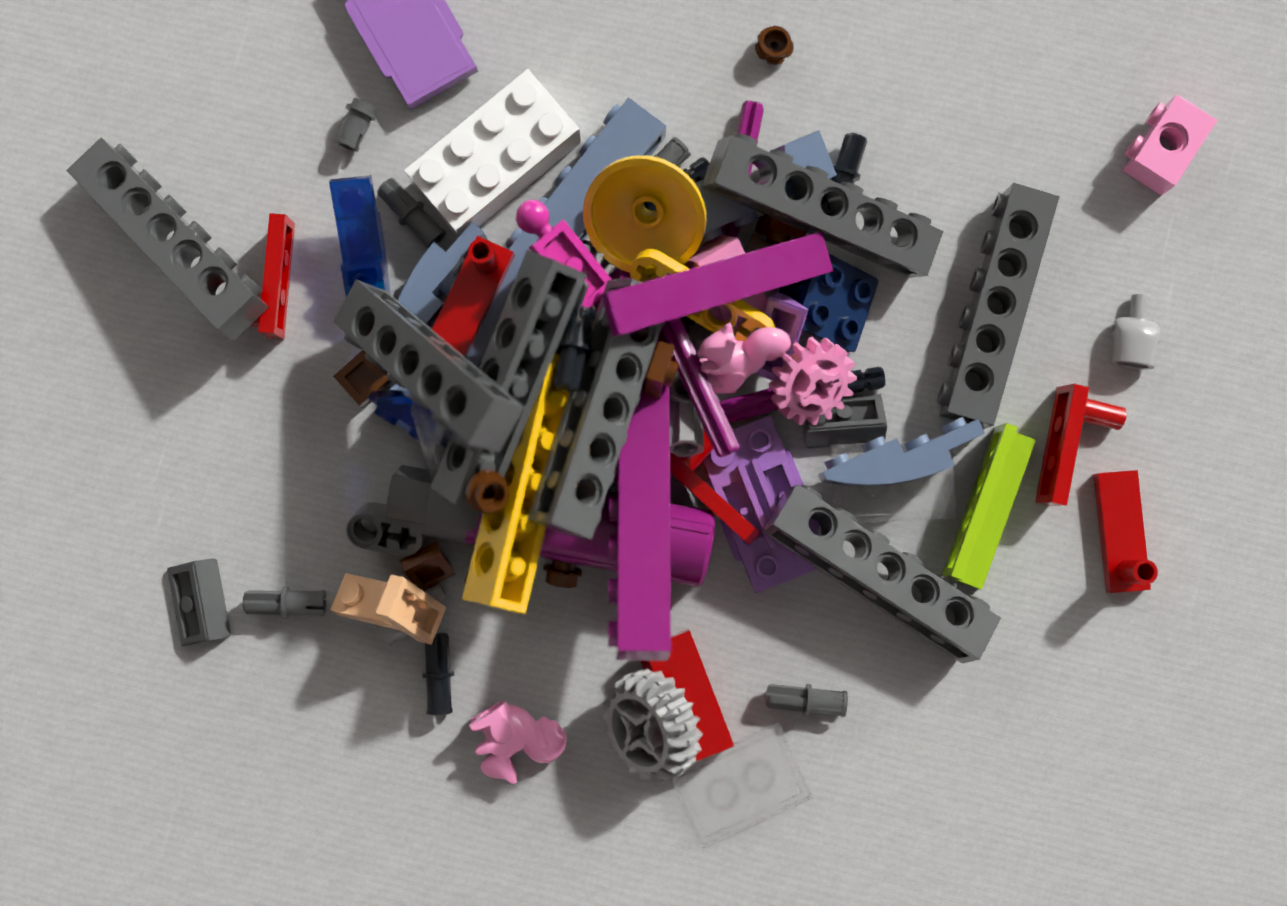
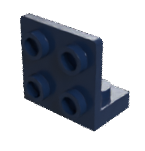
M829 254L833 268L832 272L782 286L779 289V293L787 295L808 308L802 331L821 340L827 338L833 344H838L846 352H855L879 281L872 275Z

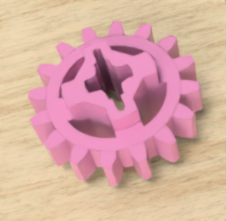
M810 337L805 348L796 342L793 344L794 353L791 356L788 354L781 356V359L785 362L783 366L773 367L771 370L778 376L777 380H773L768 384V387L775 392L771 397V401L788 420L792 418L797 424L802 425L807 419L812 425H817L820 415L825 416L828 420L832 419L831 410L834 407L841 410L845 407L841 401L842 397L853 395L854 392L847 385L857 380V376L850 371L855 366V363L847 357L848 353L838 344H833L827 338H823L819 343L813 337Z

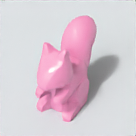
M728 323L701 343L697 356L703 358L699 359L702 364L701 371L706 373L715 393H735L750 375L763 367L766 361H773L783 356L790 348L791 340L785 331L773 327H765L752 332L745 341H736L732 325Z
M505 700L498 701L470 719V730L474 732L482 731L486 737L484 741L476 746L477 750H475L476 755L488 754L480 765L482 773L492 778L506 779L511 784H516L517 772L511 760L514 754L523 750L535 762L550 763L557 759L566 747L567 736L565 730L561 728L556 720H549L543 716L536 721L528 711L514 705H509Z

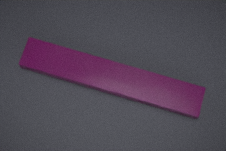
M819 232L602 294L601 297L613 337L826 274L832 272L833 268L823 232Z

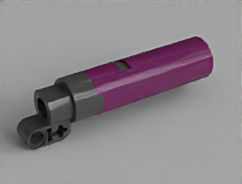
M439 461L435 471L401 465L392 476L387 504L378 502L364 504L348 521L346 532L350 542L359 548L400 556H410L421 548L427 537L475 545L483 513L453 504L431 488L441 461ZM607 491L600 512V522L594 530L592 540L566 536L546 527L539 557L617 572V563H609L608 558L609 537H617V522H609V496H617V493ZM670 503L671 582L696 587L704 583L715 532L716 517L713 511ZM361 519L372 520L377 527V531L371 532L363 526ZM404 527L409 528V529H410V535L413 536L414 538L409 537V536H408V530L403 529V528H404Z

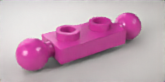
M537 200L523 202L516 211L517 225L524 232L536 234L539 238L529 249L534 253L551 258L587 274L585 281L589 287L580 311L582 313L583 306L590 308L594 305L597 313L602 299L601 295L604 293L607 281L612 279L564 219L551 227L548 223V209L542 202Z

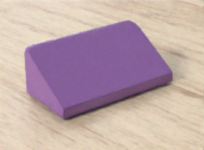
M777 292L769 296L764 314L772 319L775 328L781 329L788 334L791 345L785 354L791 356L794 353L793 344L799 342L808 308L787 295ZM781 357L773 361H766L763 367L754 374L772 381L777 380L778 376L771 370L773 367H782L785 362Z

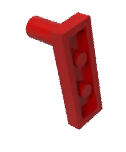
M269 213L262 285L263 292L261 300L269 308L249 326L259 327L258 332L269 339L284 340L295 231V223L286 214Z
M478 235L469 245L468 255L432 327V330L464 357H467L515 257L513 251Z
M1074 383L1056 388L1035 503L1047 506H1067L1083 422L1120 430L1124 426L1127 417L1124 407L1088 399L1089 387Z
M704 429L703 453H698L693 457H677L674 453L670 452V473L750 545L760 532L693 472L713 451V446Z
M1138 470L1093 474L1106 593L1151 590L1150 583L1156 580L1158 568L1154 562L1147 558Z

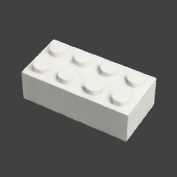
M527 69L404 171L412 184L456 236L459 237L471 222L480 227L581 143L580 129L530 70Z

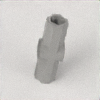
M688 335L697 353L703 341L696 339L694 335ZM677 371L672 387L669 386L670 452L674 453L677 457H693L704 451V427L690 397L685 398L678 395L682 393L688 394Z

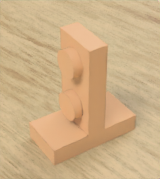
M345 573L330 608V611L338 616L400 630L418 642L430 645L433 643L446 610L444 605L404 577L390 575L388 582L348 573Z

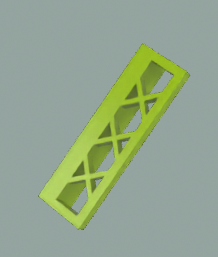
M1009 423L999 425L993 430L941 574L978 590L983 589L1036 441L1017 433L1018 427Z

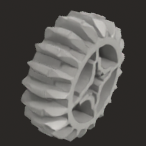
M649 669L639 670L621 677L620 681L607 690L608 698L603 702L607 712L602 716V719L608 724V729L604 733L611 737L613 744L610 748H616L618 751L619 762L626 761L628 763L630 773L638 772L642 781L651 779L656 783L678 777L683 774V771L690 768L691 764L696 762L695 756L702 750L698 740L703 734L696 728V723L700 718L693 715L691 707L694 702H687L684 697L685 688L677 689L673 677L665 678L661 670L651 672Z

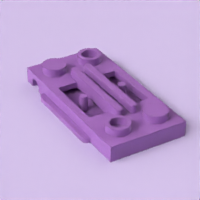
M347 0L345 3L346 11L386 78L393 79L410 110L478 72L474 61L461 41L463 31L445 0Z
M771 415L732 430L739 444V449L736 452L725 457H718L713 449L702 461L708 475L705 483L760 532L749 545L719 518L732 554L737 561H742L754 593L769 589L817 569L762 533L784 493L796 484L804 486L790 450L782 445ZM810 518L809 528L815 535L819 536L817 530L820 528V524L815 519Z

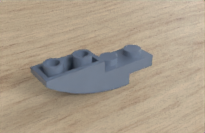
M473 222L470 223L446 252L433 242L415 266L399 296L398 301L431 329L444 304L439 297L443 293L446 296L449 294L468 255L469 245L475 240L477 235L487 239L485 232Z
M961 417L941 427L944 435L929 440L927 434H924L905 443L906 452H903L897 438L886 443L884 437L881 436L861 445L864 453L849 459L847 453H844L824 462L827 470L818 474L821 482L855 487L886 486L912 481L955 466L949 450L984 435L985 432L979 419L966 424L964 418Z

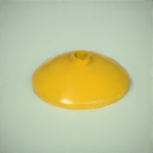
M630 156L609 164L595 177L584 199L583 220L587 235L598 253H603V258L615 267L630 273L636 256L646 249L661 251L682 265L689 261L700 246L705 233L706 209L698 187L676 165L652 156ZM644 202H652L656 206V210L650 211L646 209ZM649 263L645 267L644 274L651 276L655 273L657 267Z

